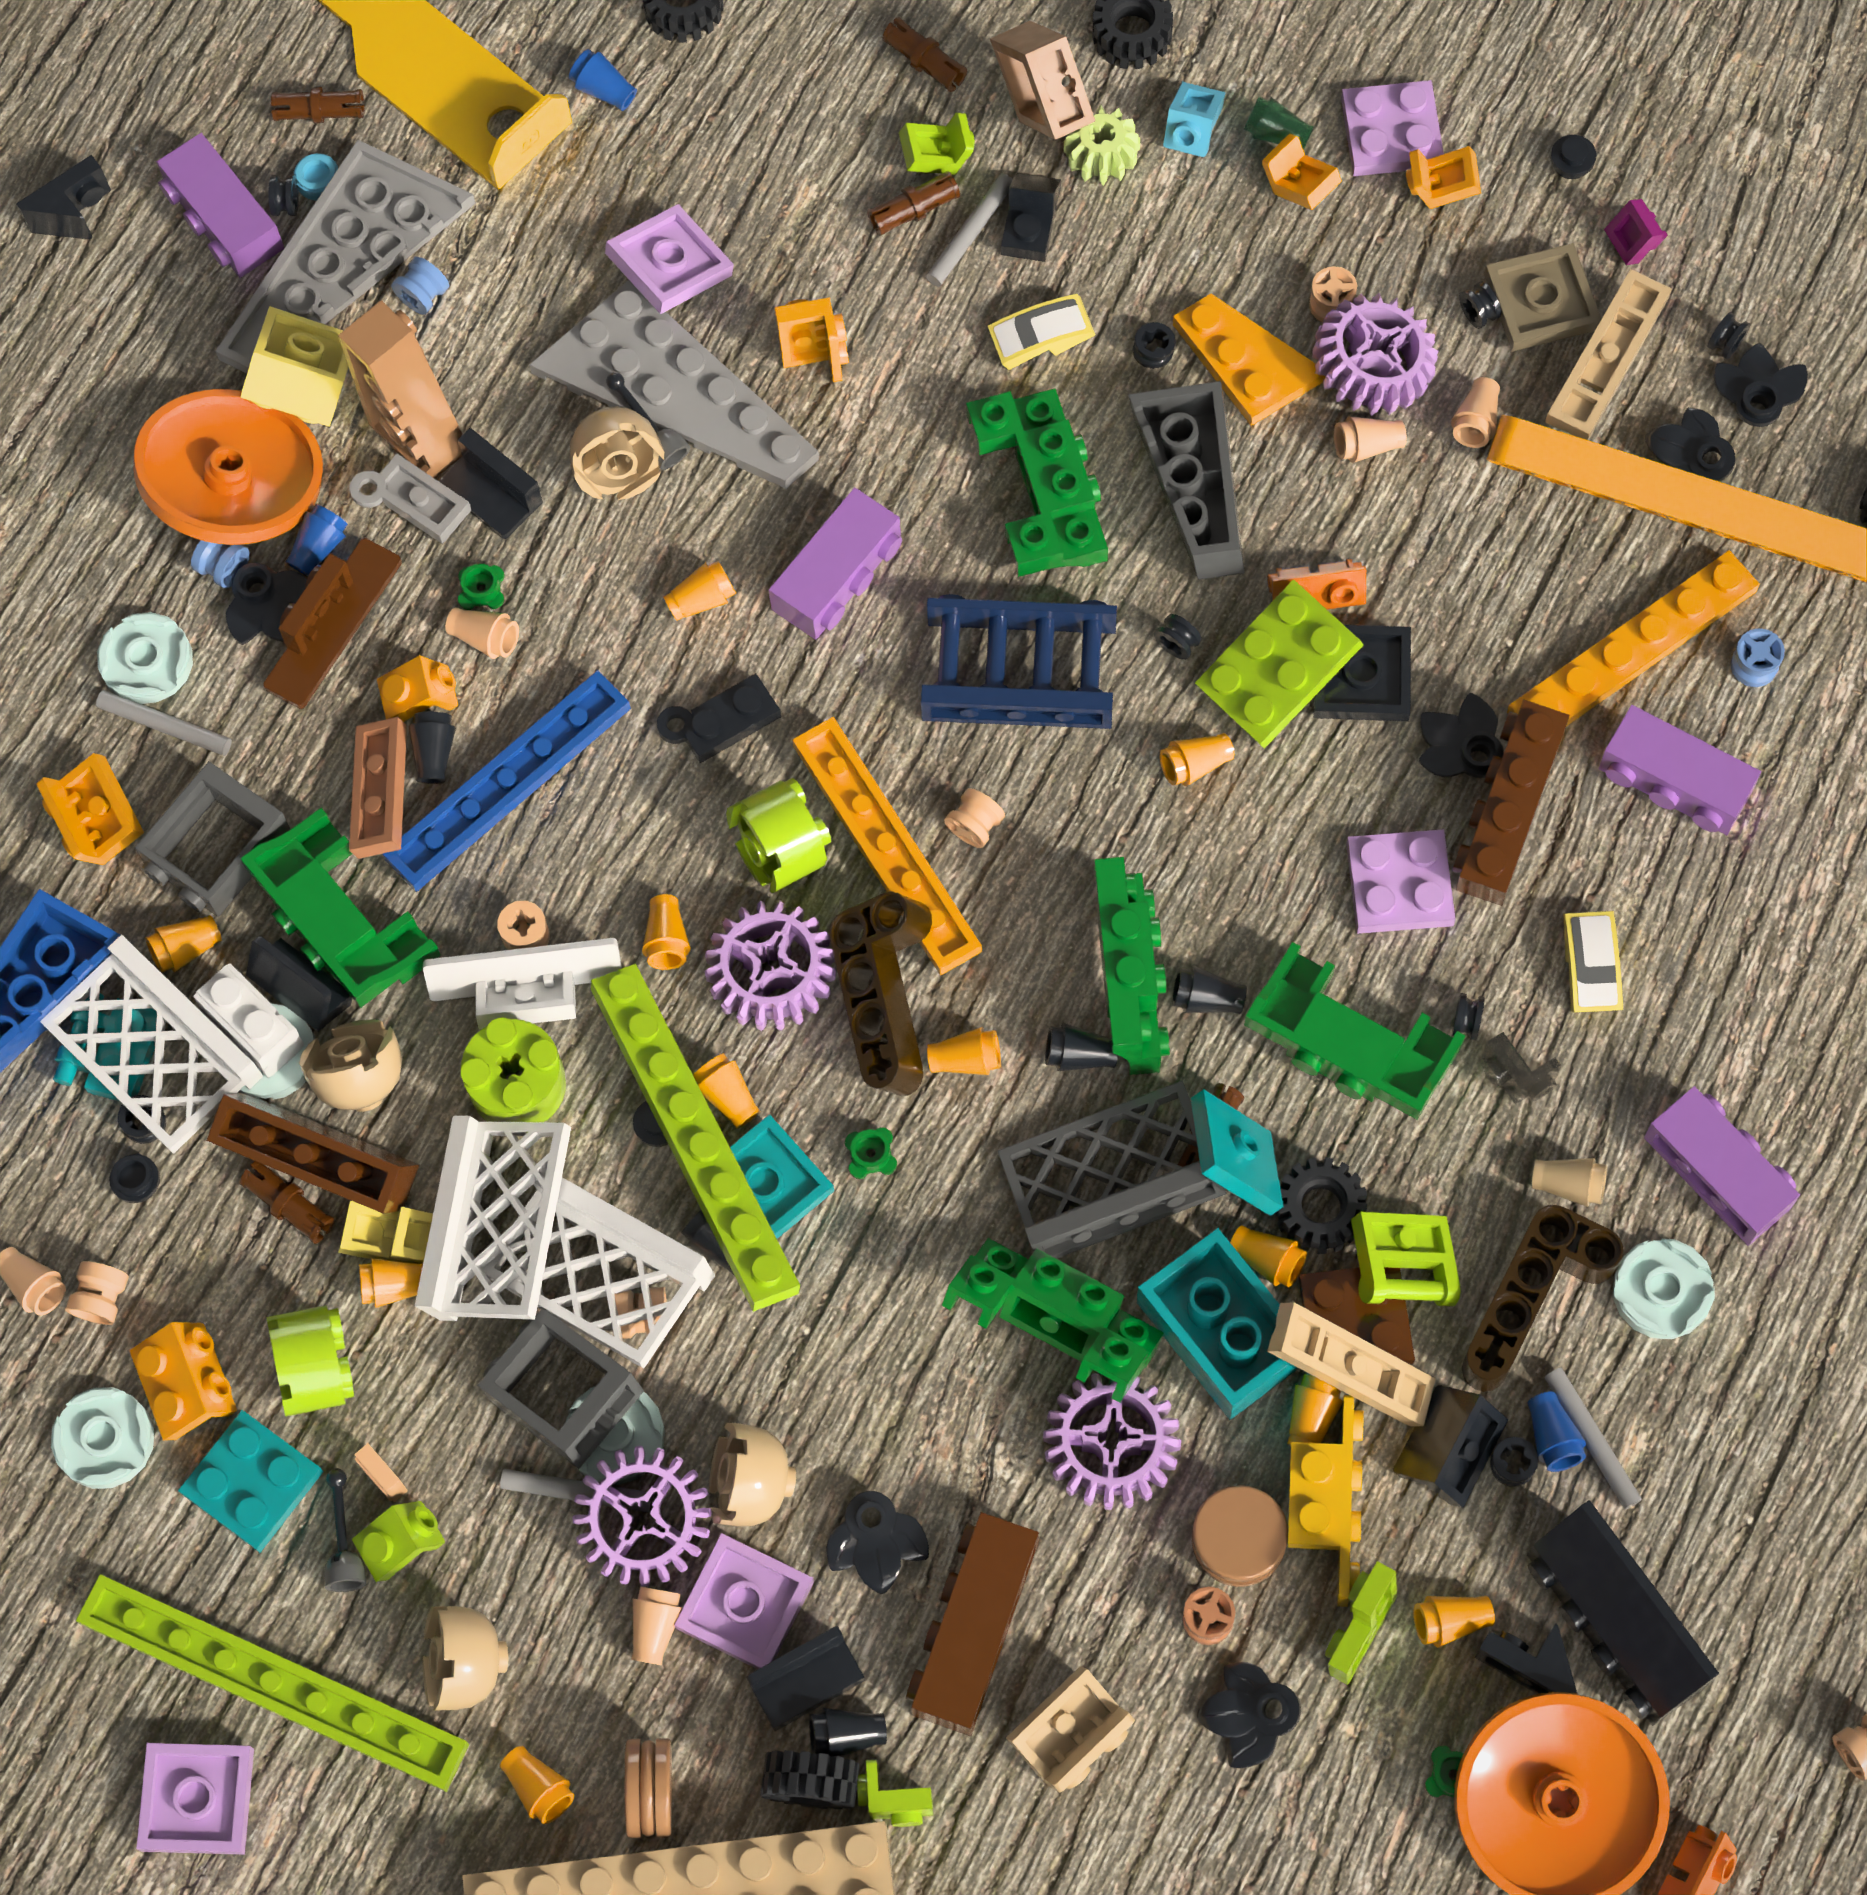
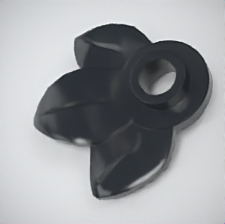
M1756 343L1743 355L1738 367L1727 363H1717L1714 372V382L1718 392L1735 404L1736 412L1742 421L1755 427L1771 425L1779 418L1783 407L1799 401L1804 394L1808 378L1807 368L1803 364L1790 365L1779 370L1774 359L1761 343ZM1760 403L1766 410L1756 409L1751 404Z
M1688 407L1683 414L1681 425H1661L1645 435V442L1648 448L1664 465L1718 482L1727 478L1735 467L1736 457L1732 445L1720 437L1718 422L1713 416L1703 410ZM1708 452H1716L1721 458L1715 464H1707L1703 461V457Z
M249 563L242 566L233 578L232 591L235 598L226 611V622L233 638L239 644L244 645L262 631L267 637L284 642L279 631L281 616L289 604L298 601L306 589L307 579L300 573L292 570L274 572L270 567L260 563ZM256 583L264 584L260 591L249 592L252 585Z
M1469 693L1461 705L1458 716L1440 712H1423L1420 716V728L1422 736L1430 748L1421 755L1419 763L1430 773L1440 777L1450 778L1466 773L1475 778H1485L1493 755L1501 758L1504 755V748L1498 738L1495 737L1498 718L1494 710L1481 697ZM1475 751H1481L1487 755L1488 759L1484 762L1476 761L1471 757V754Z
M865 1491L857 1494L849 1502L845 1512V1522L834 1529L828 1538L826 1555L832 1571L848 1569L855 1565L858 1575L869 1588L879 1594H885L898 1576L901 1559L910 1561L927 1560L929 1557V1544L922 1526L914 1517L896 1512L893 1503L884 1494L877 1491ZM869 1507L878 1509L881 1514L879 1523L873 1527L864 1525L861 1520L863 1511Z
M1248 1662L1224 1666V1681L1228 1690L1218 1692L1208 1698L1200 1708L1197 1719L1209 1731L1222 1737H1230L1228 1763L1230 1767L1239 1769L1249 1768L1263 1763L1270 1758L1275 1750L1278 1737L1288 1734L1296 1727L1301 1716V1704L1298 1696L1292 1689L1283 1684L1272 1683L1264 1670L1259 1666ZM1271 1700H1279L1282 1705V1712L1275 1719H1269L1265 1712L1266 1705Z

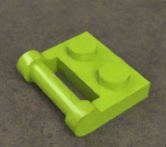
M1360 1212L1351 1219L1361 1272L1358 1290L1362 1302L1380 1304L1385 1299L1434 1301L1438 1306L1453 1307L1458 1303L1461 1288L1447 1216ZM1384 1267L1433 1269L1435 1280L1386 1279Z

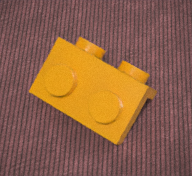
M830 297L812 301L797 299L788 302L784 306L775 307L783 367L788 368L829 360L833 382L842 381L841 365L849 363L845 342L847 338L842 313L833 315Z
M91 754L60 780L43 777L36 783L43 797L42 805L45 811L55 820L63 836V847L76 860L105 865L144 834L106 757L103 755Z
M171 1322L129 1350L163 1440H177L211 1417H229L237 1411L231 1394L230 1383L224 1376L214 1350L213 1339L203 1323Z

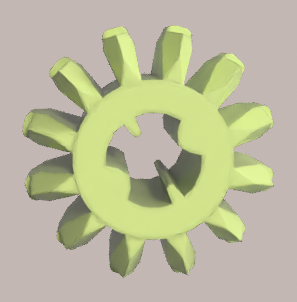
M1100 104L1094 115L1095 122L1067 134L1063 150L1068 157V165L1071 171L1081 170V177L1084 179V182L1093 176H1099V181L1104 185L1109 175L1121 181L1125 175V169H1134L1137 163V153L1140 150V137L1135 133L1136 125L1133 119L1122 120V113L1119 108L1111 114H1105V110Z

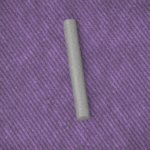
M1001 173L926 274V278L931 284L940 287L1009 193V186L1013 181L1011 177Z
M102 690L97 697L96 707L223 756L230 750L231 738L105 690Z
M1562 1367L1547 1374L1544 1377L1552 1392L1556 1393L1560 1404L1585 1439L1588 1451L1624 1510L1639 1503L1642 1500L1641 1496Z
M503 1469L500 1481V1489L575 1501L577 1494L592 1498L595 1491L586 1486L583 1481ZM612 1486L630 1498H640L647 1493L646 1491ZM654 1496L650 1502L642 1501V1507H639L638 1503L630 1506L620 1500V1504L629 1510L650 1513ZM603 1500L602 1505L613 1507Z

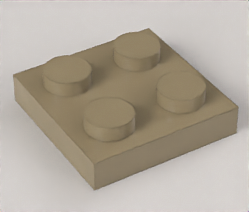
M1574 243L1487 264L1485 267L1484 275L1487 284L1499 301L1501 307L1500 320L1512 352L1594 332L1601 321L1600 313Z

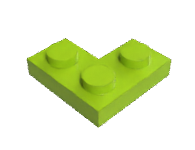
M1378 1561L1370 1574L1362 1571L1356 1579L1348 1599L1353 1601L1350 1607V1612L1353 1613V1620L1346 1632L1340 1628L1335 1632L1325 1652V1656L1330 1658L1328 1663L1330 1676L1346 1685L1350 1683L1397 1598L1396 1571Z

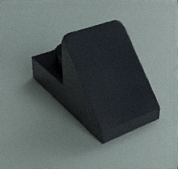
M90 155L16 203L31 233L92 239L93 237L86 221L79 211L97 204L111 189L101 166Z
M1023 173L1016 174L1009 186V209L1001 242V255L1046 262L1061 189V179Z
M1557 1623L1551 1628L1536 1657L1527 1653L1529 1646L1524 1641L1504 1631H1501L1499 1636L1489 1631L1474 1657L1536 1694L1553 1692L1578 1694Z

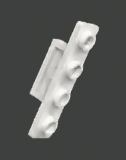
M615 938L427 959L423 962V971L430 1000L441 1001L476 996V1019L479 1030L486 1027L492 1020L501 1017L524 1020L531 1023L576 1018L575 985L591 983V980L622 969L618 943Z

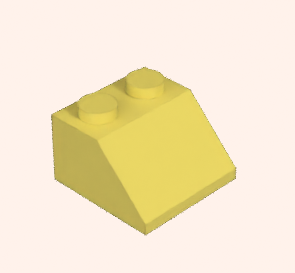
M269 306L240 398L252 401L262 408H274L295 415L307 423H319L330 427L349 367L338 337L343 330Z

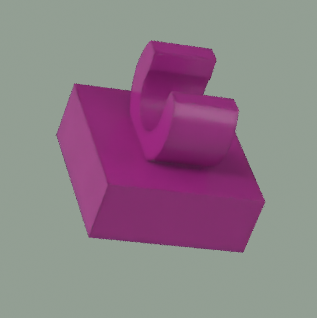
M1643 199L1629 200L1604 228L1605 233L1625 265L1639 264L1650 250L1656 249L1668 236L1666 231L1661 230L1655 220L1656 215L1648 209Z

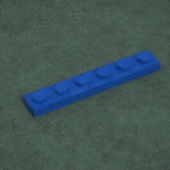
M597 670L402 836L401 850L383 853L385 861L415 892H418L631 709L629 701Z

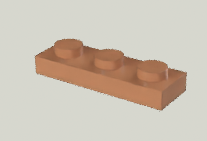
M399 717L356 726L349 851L358 859L401 850L407 725Z

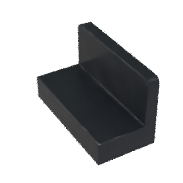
M469 428L458 439L462 458L439 482L467 500L471 507L470 513L501 538L507 539L543 503L538 482L472 428Z
M258 936L251 942L246 976L318 1032L351 1006L352 997L338 981L322 969L316 971L303 954L282 938L271 944L263 937Z
M1438 1385L1431 1395L1424 1426L1414 1427L1393 1467V1472L1400 1478L1426 1484L1448 1504L1464 1508L1508 1419L1480 1394Z
M838 1626L829 1629L746 1677L774 1731L781 1729L865 1681V1677L845 1643L843 1634Z

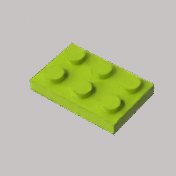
M1293 579L1202 674L1195 684L1265 749L1361 649L1363 643Z

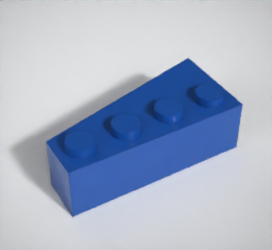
M41 889L37 891L0 947V1073L47 1030L40 1021L112 954L108 947L121 936L119 933Z

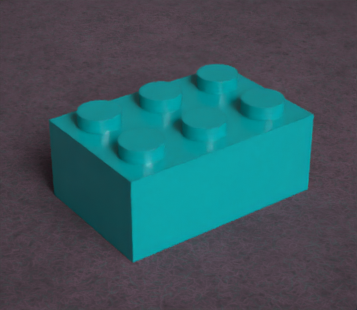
M1219 1228L1138 1287L1136 1303L1155 1327L1164 1332L1163 1337L1229 1420L1299 1369L1267 1352L1271 1336L1276 1327V1317L1280 1304Z

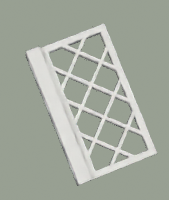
M121 935L108 947L112 954L40 1022L174 1154L217 1112L223 1094H236L243 1086L250 1090L263 1075L256 1065ZM116 972L125 981L124 1000H99L100 985ZM133 989L143 999H133ZM88 996H90V1001H84ZM153 1008L157 1012L156 1031L131 1032L132 1009ZM123 1009L121 1033H97L98 1010ZM73 1011H89L88 1034H66L58 1025ZM166 1022L176 1031H165ZM186 1040L189 1043V1063L163 1064L165 1041ZM155 1041L154 1064L129 1065L130 1042ZM121 1042L120 1066H99L95 1063L96 1043ZM87 1043V1052L85 1053L77 1044ZM198 1053H199L207 1062H205V1063H198ZM197 1072H219L227 1080L214 1095L196 1096ZM188 1073L187 1096L162 1097L163 1074ZM154 1074L152 1098H131L128 1095L129 1075ZM110 1075H119V1085ZM202 1105V1106L195 1112V1106ZM186 1106V1122L169 1136L160 1127L161 1107ZM141 1107H152L151 1117Z
M453 1116L415 1307L440 1321H457L458 1317L535 1320L570 1137V1126L565 1123L478 1122L471 1116ZM493 1136H507L513 1146L493 1163L489 1157ZM553 1137L550 1152L536 1164L527 1150L540 1138ZM521 1156L530 1170L510 1187L501 1173ZM495 1180L504 1193L484 1210L480 1205L483 1189ZM538 1180L543 1187L541 1200L527 1212L518 1197ZM512 1204L521 1218L501 1235L492 1220ZM483 1228H486L494 1242L475 1258L471 1253L473 1238ZM529 1228L534 1236L532 1248L518 1260L509 1245ZM503 1252L511 1267L492 1283L483 1271V1268ZM476 1275L485 1290L470 1303H461L464 1285ZM520 1277L524 1283L521 1305H507L500 1296V1293L516 1278Z
M562 1178L555 1210L559 1231L551 1233L549 1245L562 1243L565 1262L544 1268L542 1280L567 1274L570 1295L550 1300L544 1297L541 1284L537 1307L546 1309L567 1325L638 1366L645 1368L697 1289L705 1291L715 1277V1274L704 1256ZM538 1180L533 1184L537 1191L525 1206L527 1212L541 1200L543 1187ZM566 1221L575 1227L567 1228ZM529 1228L509 1245L514 1254L528 1252L532 1248L533 1234ZM589 1234L595 1237L599 1253L573 1260L569 1240ZM606 1244L615 1249L607 1251ZM503 1252L483 1268L485 1274L493 1282L503 1274L500 1269L507 1261ZM626 1257L636 1260L639 1276L612 1282L609 1262ZM601 1264L605 1285L578 1292L575 1271ZM645 1266L654 1270L655 1272L647 1274ZM518 1277L505 1289L522 1298L524 1283ZM670 1279L681 1286L671 1301L653 1306L649 1289L650 1284ZM641 1287L645 1308L618 1315L615 1294ZM607 1296L611 1317L591 1323L584 1320L581 1303ZM573 1305L574 1313L565 1309V1307ZM660 1316V1318L656 1322L655 1317ZM647 1319L650 1333L637 1350L624 1343L621 1326ZM613 1328L614 1336L605 1332V1330Z

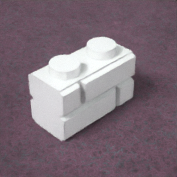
M230 963L216 973L193 996L202 1012L268 1078L280 1070L304 1046L296 1028L282 1014L279 1015L277 1009Z

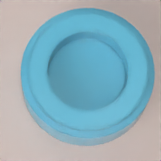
M319 153L310 154L302 158L294 169L298 190L301 195L307 199L317 201L338 170L336 162L331 157Z

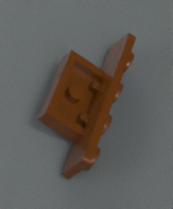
M363 538L347 561L330 553L321 566L317 565L313 568L307 578L306 589L296 603H291L287 606L281 616L279 631L287 649L263 683L267 692L299 709L305 708L401 566L400 556L367 538Z

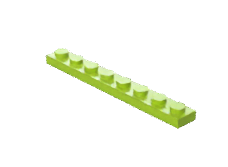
M633 964L592 979L591 992L752 1311H757L799 1294L800 1283L637 965Z
M101 1574L76 1619V1622L84 1627L444 1792L448 1791L470 1745L459 1737Z

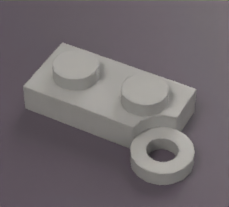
M396 454L380 473L363 471L354 476L350 482L349 490L353 501L357 505L364 508H372L384 501L388 508L441 544L447 540L471 511L467 500L399 454ZM373 483L377 486V489L371 495H363L360 489L364 484Z

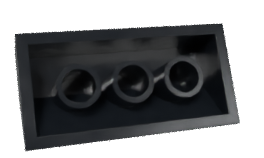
M1590 1500L1582 1504L1531 1547L1527 1554L1531 1561L1527 1565L1531 1575L1544 1590L1551 1588L1563 1604L1559 1607L1562 1617L1574 1632L1578 1633L1581 1630L1584 1632L1594 1646L1591 1649V1655L1607 1676L1615 1674L1626 1689L1622 1694L1626 1704L1639 1719L1642 1720L1646 1717L1654 1726L1703 1691L1719 1675L1717 1669Z

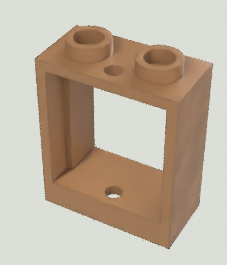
M1027 21L990 38L1020 123L1056 140L1095 122L1065 35L1032 21ZM1068 76L1070 83L1064 87L1062 79Z

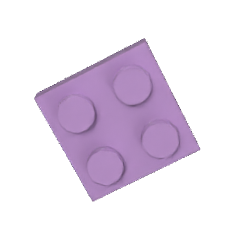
M1432 80L1342 89L1341 102L1353 176L1406 171L1411 168L1409 152L1419 149L1426 159L1444 154Z
M679 204L606 241L605 254L660 314L732 276L734 264Z
M1444 829L1351 836L1347 838L1346 845L1357 934L1454 926L1455 912Z
M721 1533L674 1626L677 1630L756 1669H760L776 1659L814 1583V1579Z
M147 1743L136 1849L140 1852L245 1855L254 1748L239 1745Z

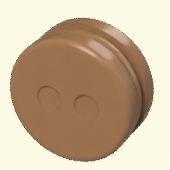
M1230 1486L1210 1495L1197 1511L1192 1529V1549L1201 1568L1214 1580L1235 1587L1255 1585L1271 1576L1280 1565L1288 1543V1524L1282 1509L1267 1493L1250 1486Z
M656 1738V1744L652 1740H645L642 1744L641 1739H628L626 1741L625 1827L628 1838H641L642 1833L648 1837L656 1833L657 1838H668L671 1836L672 1749L669 1738Z

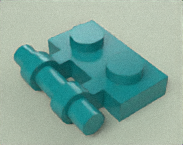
M99 993V1000H104V995ZM88 996L84 1001H90V996ZM153 1008L132 1009L131 1032L156 1031L157 1012ZM123 1009L112 1010L111 1015L102 1014L98 1010L97 1032L121 1033ZM89 1011L72 1012L70 1021L73 1023L70 1034H88ZM155 1041L130 1042L129 1065H149L155 1049ZM121 1042L100 1043L95 1063L99 1066H120ZM87 1043L77 1045L85 1051ZM64 1045L59 1047L55 1057L58 1066L53 1081L64 1086H71L76 1072L88 1073L84 1088L88 1093L119 1101ZM145 1074L129 1075L128 1095L130 1097L138 1095ZM110 1075L119 1085V1075Z

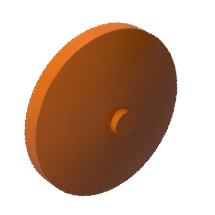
M211 389L180 396L155 411L145 422L138 434L134 449L133 466L137 489L146 505L159 519L173 529L195 539L217 544L241 545L257 543L277 537L289 531L303 520L305 512L312 510L320 493L323 473L321 450L315 436L301 419L274 408L266 409L259 407L252 401L240 398L241 390Z
M1563 1692L1532 1695L1517 1700L1495 1713L1481 1726L1468 1744L1462 1756L1455 1782V1814L1463 1842L1469 1854L1485 1875L1510 1895H1620L1632 1887L1649 1869L1662 1846L1667 1831L1670 1810L1669 1787L1662 1762L1654 1746L1642 1730L1626 1715L1599 1700L1584 1695Z

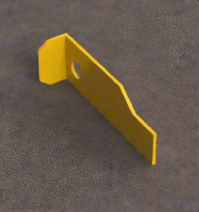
M318 0L352 28L358 78L498 190L572 123L568 100L564 95L546 94L543 96L426 0ZM511 109L522 113L523 116L498 139L493 137L488 131V123L497 112Z

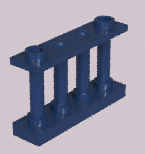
M946 594L939 598H927L928 626L941 627L938 682H935L933 685H922V721L1112 729L1113 693L1103 692L1099 689L1101 634H1116L1117 605H1107L1098 600H1086L1080 604L970 600L955 594ZM960 628L988 629L985 684L980 687L960 686L957 683ZM1007 629L1035 631L1033 686H1030L1028 689L1008 688L1004 685ZM1054 631L1083 633L1080 688L1075 691L1056 690L1051 687Z

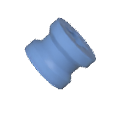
M414 257L408 265L409 271L406 275L398 276L391 284V287L396 296L406 306L421 315H426L433 306V298L436 295H443L449 288V282L432 263L424 258Z
M200 540L193 552L191 567L201 575L210 574L217 585L227 589L232 586V581L237 571L242 566L248 564L250 552L243 545L217 544Z
M1753 629L1743 634L1731 658V670L1736 679L1750 687L1765 686L1773 681L1784 659L1785 649L1782 640L1777 634L1767 629ZM1756 661H1759V662H1762V661H1763V664H1760V665L1755 664V665H1754V663H1755Z

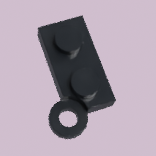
M755 673L691 710V713L681 706L666 708L657 718V730L660 737L668 743L680 744L686 742L701 764L781 718V711ZM679 718L684 721L685 725L680 731L673 732L667 728L668 722L671 719Z

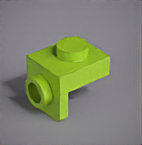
M956 112L946 126L905 123L899 131L907 171L938 174L949 171L951 175H956L974 150V135L969 129L965 113Z
M421 1501L392 1505L352 1538L375 1582L389 1580L420 1553L437 1550L445 1543L438 1529L435 1516Z
M877 1759L866 1760L867 1774H858L857 1793L858 1805L868 1806L871 1820L891 1818V1826L910 1827L922 1825V1816H933L931 1787L880 1791Z

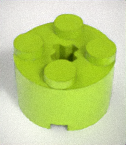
M794 778L785 782L778 781L728 807L726 811L729 829L738 825L742 839L735 842L741 858L762 887L771 883L769 889L771 893L824 867L827 861L824 846L831 843L828 828L821 818H812L805 806L806 797L804 791Z
M505 1017L496 1018L474 1035L463 1053L461 1078L474 1107L485 1121L545 1122L560 1107L566 1091L564 1067L553 1040L537 1025L524 1020L508 1019ZM518 1070L522 1071L520 1076L512 1074L506 1080V1076L509 1073H516Z
M327 1305L266 1317L285 1417L345 1405V1399L354 1397L348 1356L337 1358L336 1353L337 1350L345 1349L338 1308L328 1310Z

